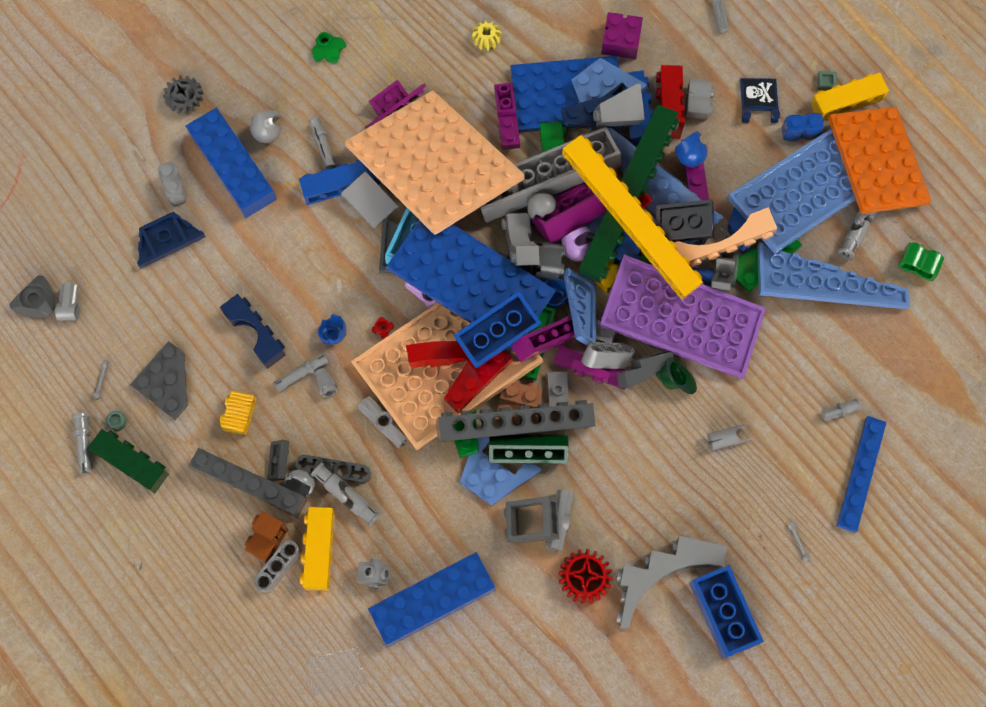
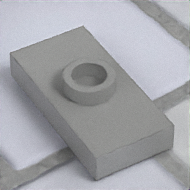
M567 371L548 372L549 407L556 406L558 402H568Z

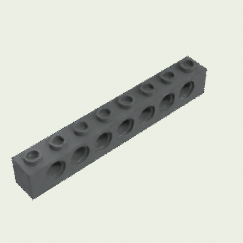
M587 400L575 401V405H568V402H558L554 407H549V403L537 404V408L530 409V405L518 406V410H511V407L499 408V412H492L491 409H481L478 414H472V410L461 411L460 415L453 416V412L441 413V417L436 418L438 442L596 426L593 403H587ZM571 410H574L577 414L575 420L569 417ZM552 411L558 415L556 422L550 419ZM533 413L537 414L539 417V421L537 424H534L531 421V415ZM513 415H517L520 419L518 426L512 423ZM494 417H498L501 421V425L498 428L492 424ZM475 418L479 419L482 423L480 429L473 427V420ZM455 420L462 423L460 431H456L453 428Z

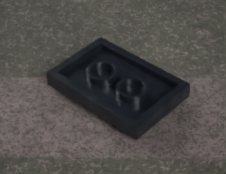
M712 199L656 205V226H660L665 232L664 236L673 242L714 238V202Z

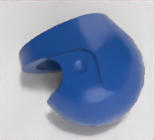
M698 131L685 138L675 147L677 158L680 163L687 167H697L707 157V146L701 143V134Z

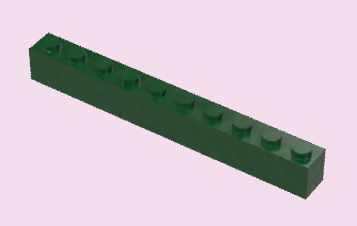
M657 104L621 182L627 185L631 196H635L639 201L642 195L645 196L648 192L649 185L647 184L656 175L657 169L655 167L664 158L665 153L663 150L665 146L669 147L671 143L672 131H676L679 126L678 112ZM608 210L579 268L581 276L600 284L602 279L607 278L610 271L608 268L610 262L615 261L618 254L616 250L619 245L622 246L626 237L624 235L625 230Z

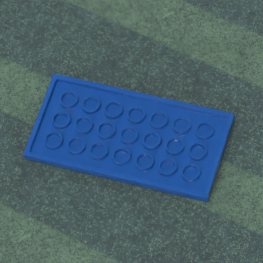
M419 220L386 266L388 271L470 324L518 291L521 292L536 316L539 317L556 291L524 269L515 266L510 260L454 224L434 235Z

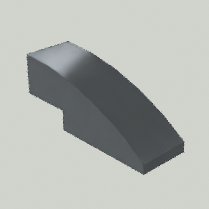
M663 352L631 361L632 369L616 373L619 388H628L649 379L666 365V359L672 358L673 352Z

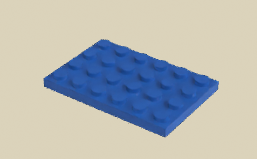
M617 56L511 65L519 133L540 131V123L562 121V127H566L560 112L561 108L580 103L572 79L599 58L619 68ZM622 86L614 91L612 95L615 96L621 93Z

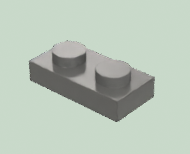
M282 439L271 442L267 480L273 482L285 480L289 441Z

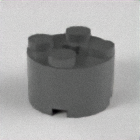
M537 242V246L539 245L540 265H533V276L542 281L558 280L564 273V264H561V260L565 255V246Z

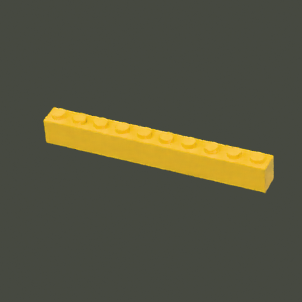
M582 135L578 136L563 148L562 155L680 299H685L703 283L701 275L696 270H692L688 259L684 255L681 256L678 253L675 243L671 240L669 241L664 236V230L654 224L651 214L640 207V201L635 196H631L627 185L616 178V172L611 167H607L600 153H596L593 150V145L589 139H584Z

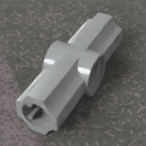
M370 396L360 403L358 409L398 449L408 442L407 437L392 419L391 415L385 412ZM382 419L389 420L386 426L379 425Z
M557 490L556 492L559 539L546 541L545 549L550 551L562 552L573 501V493L567 490Z

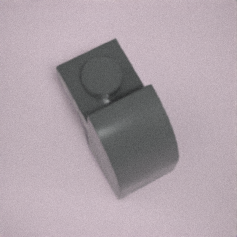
M725 251L719 253L720 256L716 259V273L711 288H717L722 291L731 290L735 286L739 266V252L727 253Z

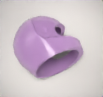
M587 226L579 228L561 239L562 246H565V256L571 261H583L591 245L586 240V236L590 232Z

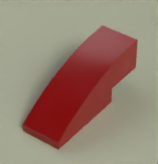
M433 341L406 345L411 369L428 365L434 368L468 361L469 359L457 341Z

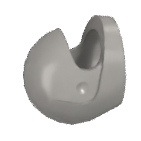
M264 111L251 117L250 131L255 140L267 144L278 138L281 127L274 124L280 118L278 111Z

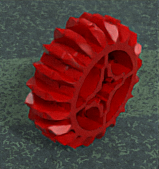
M581 549L578 550V556L572 552L570 554L572 560L565 557L564 561L568 565L561 564L560 568L565 571L558 572V576L564 577L559 580V584H566L561 590L566 591L569 589L566 596L569 598L574 594V602H577L578 597H581V604H585L586 598L592 604L593 596L599 601L601 599L599 593L606 596L607 592L603 588L610 589L611 585L606 582L613 580V577L607 576V574L612 573V569L605 570L609 562L607 561L602 564L601 561L604 559V556L601 555L597 559V551H594L591 556L589 555V549H586L585 555H583ZM584 561L583 568L580 571L569 572L575 563ZM590 562L599 568L601 575L591 571ZM587 568V576H591V579L588 578L584 586V578L580 574L583 575ZM569 578L580 582L581 591L572 586ZM601 581V585L596 590L587 592L589 583Z

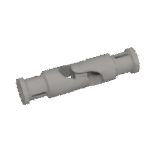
M859 210L844 239V245L838 250V254L848 260L854 258V252L861 245L877 212L861 214Z
M322 462L311 473V476L317 478L327 491L340 500L356 516H361L368 522L370 527L382 515L369 506V502L347 485L338 475L332 474L326 469Z

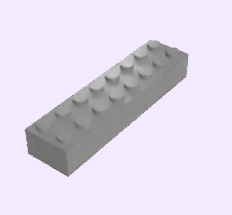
M607 127L583 136L584 139L587 138L592 143L593 150L603 156L604 163L608 168L611 167L615 170L623 167L621 153ZM570 142L514 164L524 173V180L479 207L485 223L528 206V200L535 194L546 193L553 196L584 183L583 179L562 155L563 148Z

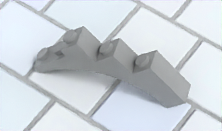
M679 536L677 541L673 540L671 552L674 555L654 550L650 552V555H646L644 567H647V569L624 564L622 570H618L616 581L620 582L619 587L626 589V591H622L620 603H624L623 610L618 611L616 623H620L619 629L627 630L629 628L633 612L640 599L659 580L674 572L688 568L709 567L720 569L724 566L727 546Z

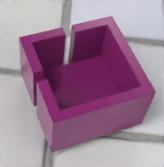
M608 12L601 54L636 59L643 17L627 15V18H623L624 14Z

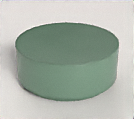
M112 411L107 415L106 424L111 430L119 431L126 426L127 418L121 411Z

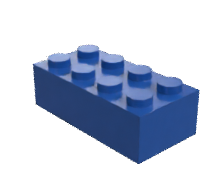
M518 291L457 332L454 338L475 369H478L521 337L541 326L542 323L521 292Z
M730 565L698 577L689 583L722 660L764 642Z

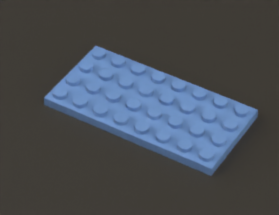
M832 129L742 185L727 197L746 221L750 214L769 207L777 230L773 233L774 236L763 241L774 254L856 200Z

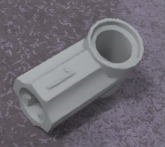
M61 284L60 300L55 308V316L58 321L78 320L79 306L77 302L79 286L77 284Z

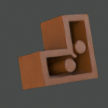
M262 511L252 521L253 527L251 529L255 533L246 540L245 551L267 563L278 549L289 529L282 521Z

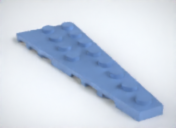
M607 128L621 153L623 167L619 169L625 174L637 146L630 142L616 128ZM658 164L656 165V175L647 184L649 185L647 194L653 199L647 208L655 219L656 205L701 200L697 197L698 195L686 188L681 181ZM714 211V225H716L723 217ZM697 240L680 241V242L686 243V244H691V245H692V244H694Z
M759 243L757 246L759 295L908 309L910 307L909 289L891 283L877 282L869 276L867 278L858 276L856 272H846L840 270L837 266L815 259L808 260L796 253L789 254L780 250L774 254L769 247L764 246V243Z

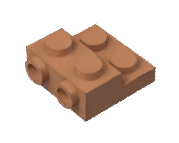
M517 380L501 392L497 412L502 407H511V410H518V406L530 405V409L537 408L542 395V389H539V386L533 383H528V386L520 384L521 381ZM535 413L531 415V421L533 423L536 417ZM513 415L512 423L516 426L519 425L520 419L517 415Z

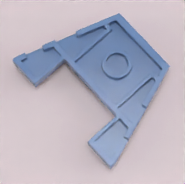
M599 58L572 79L580 103L611 95L622 85L628 89L635 84H641V93L648 89L646 83L602 58ZM589 127V130L592 131L596 127Z
M489 437L478 438L479 453L468 456L460 484L492 507L512 493L513 490L539 474L541 468L534 463H524L514 475L499 463H489V456L483 452L489 444Z

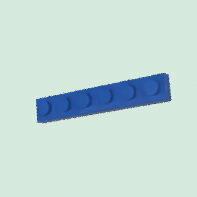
M867 416L865 419L836 527L854 533L858 531L887 423L885 421Z

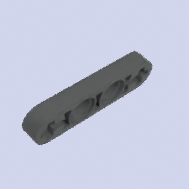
M301 455L295 462L297 469L307 471L310 475L313 472V468L306 466L303 469L300 463H304V460H307L308 464L314 465V461H316L315 468L321 462L328 463L329 471L332 474L338 475L343 481L365 484L371 479L370 469L363 464L310 455ZM346 466L348 473L345 476H340L338 474L339 467ZM352 467H354V471L358 473H361L362 470H365L367 476H363V479H360L358 474H353V478H350L352 475Z

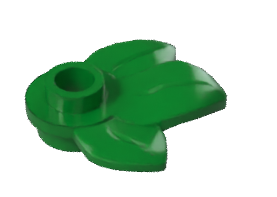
M321 32L316 38V45L312 49V55L316 62L325 58L330 63H338L340 59L339 50L347 46L342 38L332 37L327 32Z

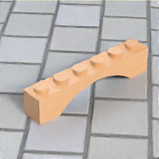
M768 207L750 214L747 221L736 233L720 242L709 245H691L677 241L675 245L677 246L678 253L681 256L684 255L688 259L689 265L693 267L701 264L703 259L709 258V260L719 257V253L736 251L737 247L743 244L750 246L756 243L755 240L763 238V240L774 236L773 233L776 232L777 226Z

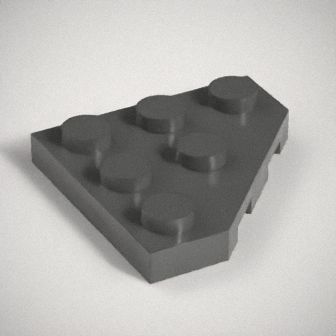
M168 341L130 385L176 420L188 406L184 363L185 354Z

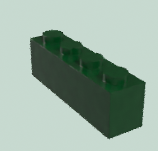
M101 429L88 446V449L155 494L169 475L165 471L166 467L158 461L155 463L149 460L150 456L140 450L138 453L133 450L135 446L125 440L123 443L119 441V436L113 431L109 430L106 432Z
M505 435L489 437V463L568 464V435Z

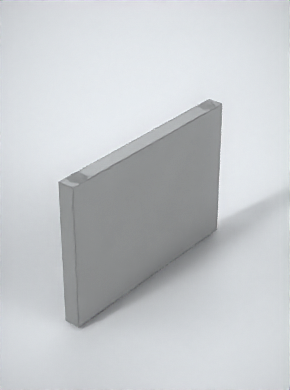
M366 172L341 193L342 197L374 229L398 208L397 203Z

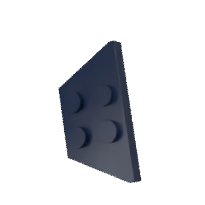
M171 212L139 228V260L137 264L141 269L206 236L203 231H199L191 223L183 220L178 214Z

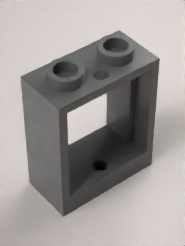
M546 496L506 502L504 515L507 523V528L505 529L507 542L522 544L559 539L557 499ZM542 505L543 532L519 535L517 508Z

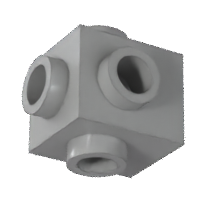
M381 559L359 562L357 582L368 585V588L380 589V585L388 586L390 565L382 563L383 560Z

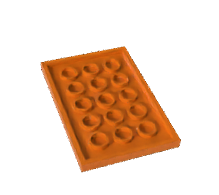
M897 107L830 114L828 121L861 214L924 206L932 202Z

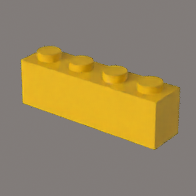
M880 72L874 75L871 73L862 79H853L845 85H836L830 90L818 91L814 94L810 105L814 113L821 114L823 120H826L830 114L846 113L884 100L889 89Z
M309 507L308 513H305L304 523L307 525V532L303 534V544L306 545V550L302 552L301 563L304 564V572L300 574V585H303L305 590H330L335 517L333 508Z

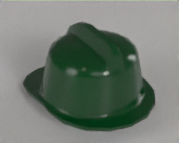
M671 357L666 359V365L656 373V377L669 390L681 389L687 394H694L697 390V384L692 374Z

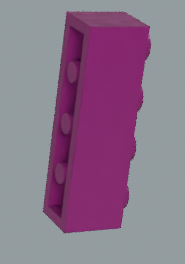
M572 316L528 333L512 344L511 347L520 362L573 340L575 332Z

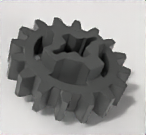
M179 75V80L172 78V84L167 82L168 88L163 89L165 92L163 98L171 111L177 110L178 114H180L184 110L185 114H188L189 109L193 112L195 111L194 106L200 107L198 101H203L202 95L204 93L200 83H197L195 78L190 80L187 75L183 79Z

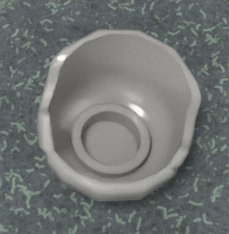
M538 193L528 200V215L532 219L535 218V215L543 218L546 214L552 213L556 208V200L550 194Z
M297 469L287 475L283 484L285 488L307 498L313 492L316 483L307 471Z

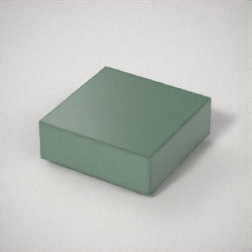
M818 71L817 90H830L837 85V72Z

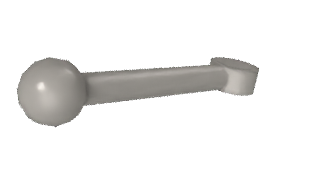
M106 360L103 361L97 389L93 393L95 399L101 396L100 389L106 369L109 366V361Z
M789 523L788 529L794 535L803 555L802 560L808 562L810 557L806 554L795 530L796 524Z

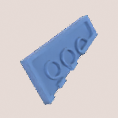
M567 268L563 274L575 338L588 345L590 342H596L597 284Z

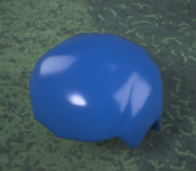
M558 278L556 281L550 279L544 282L556 290L546 306L561 308L568 302L564 280Z
M332 314L327 320L323 319L318 328V337L325 344H338L346 336V324L341 316Z

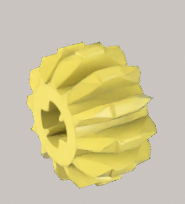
M485 19L484 24L478 22L477 27L474 26L472 39L474 45L479 46L480 50L486 48L489 51L490 47L495 49L496 44L500 45L502 32L499 25H494L493 21L487 23Z

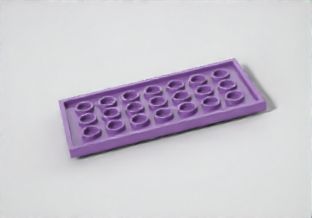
M623 255L599 326L743 379L766 308L701 284L699 288L681 300L653 265Z

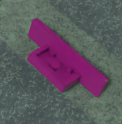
M398 80L389 85L368 101L378 117L366 125L365 128L367 129L391 115L399 106L403 108L408 105L410 98L413 96L417 98L424 93L423 89L426 87V84L420 85L409 94Z
M563 346L559 347L554 364L572 370L578 376H588L594 382L600 384L604 382L619 388L616 373L625 371V369L590 368L581 362L584 354Z

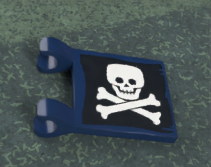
M740 78L742 123H749L751 111H771V123H778L780 112L776 79Z

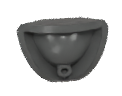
M38 275L11 301L9 306L13 311L23 316L45 318L50 316L55 309V297L45 277Z

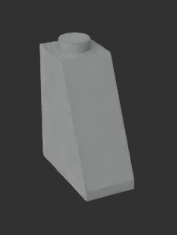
M635 84L600 103L593 112V119L596 121L597 127L641 124L645 120L641 84Z

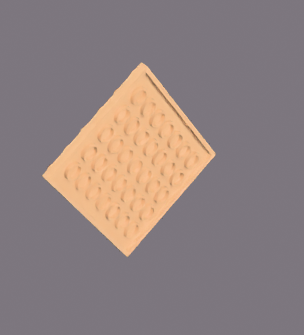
M433 90L345 141V146L434 235L524 180L523 172Z
M436 303L351 361L354 368L391 415L416 451L437 437L436 418L441 417V413L453 412V416L460 415V413L458 414L445 402L444 397L467 361L434 368L428 365L413 369L410 368L406 345L433 341H456L454 335L470 324L439 303ZM507 348L505 351L513 357V361L462 411L472 410L473 412L543 363L542 357L537 355L520 362L516 353Z

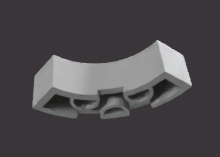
M528 213L506 214L504 219L501 220V228L505 230L510 262L514 263L515 266L540 265L539 245L537 246L529 240L532 233Z

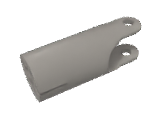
M750 424L708 433L707 437L708 442H711L709 443L711 450L729 447L754 439L753 437L740 440L736 435L739 428L750 426Z

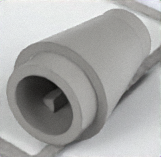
M324 368L315 372L320 394L324 398L334 396L338 392V386Z

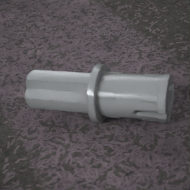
M858 399L842 404L839 402L837 406L822 410V418L824 421L838 417L844 418L846 414L861 410V405Z

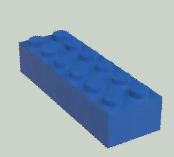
M217 107L185 125L190 137L245 218L277 200L274 190Z
M475 552L371 606L368 610L385 645L390 647L496 591V588L478 553Z

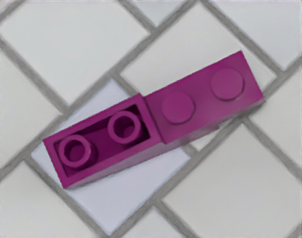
M512 83L494 84L502 150L520 148V138Z

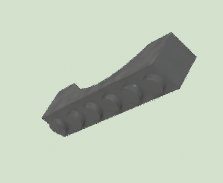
M200 448L197 449L189 464L194 471L248 493L295 518H299L307 502L304 496Z

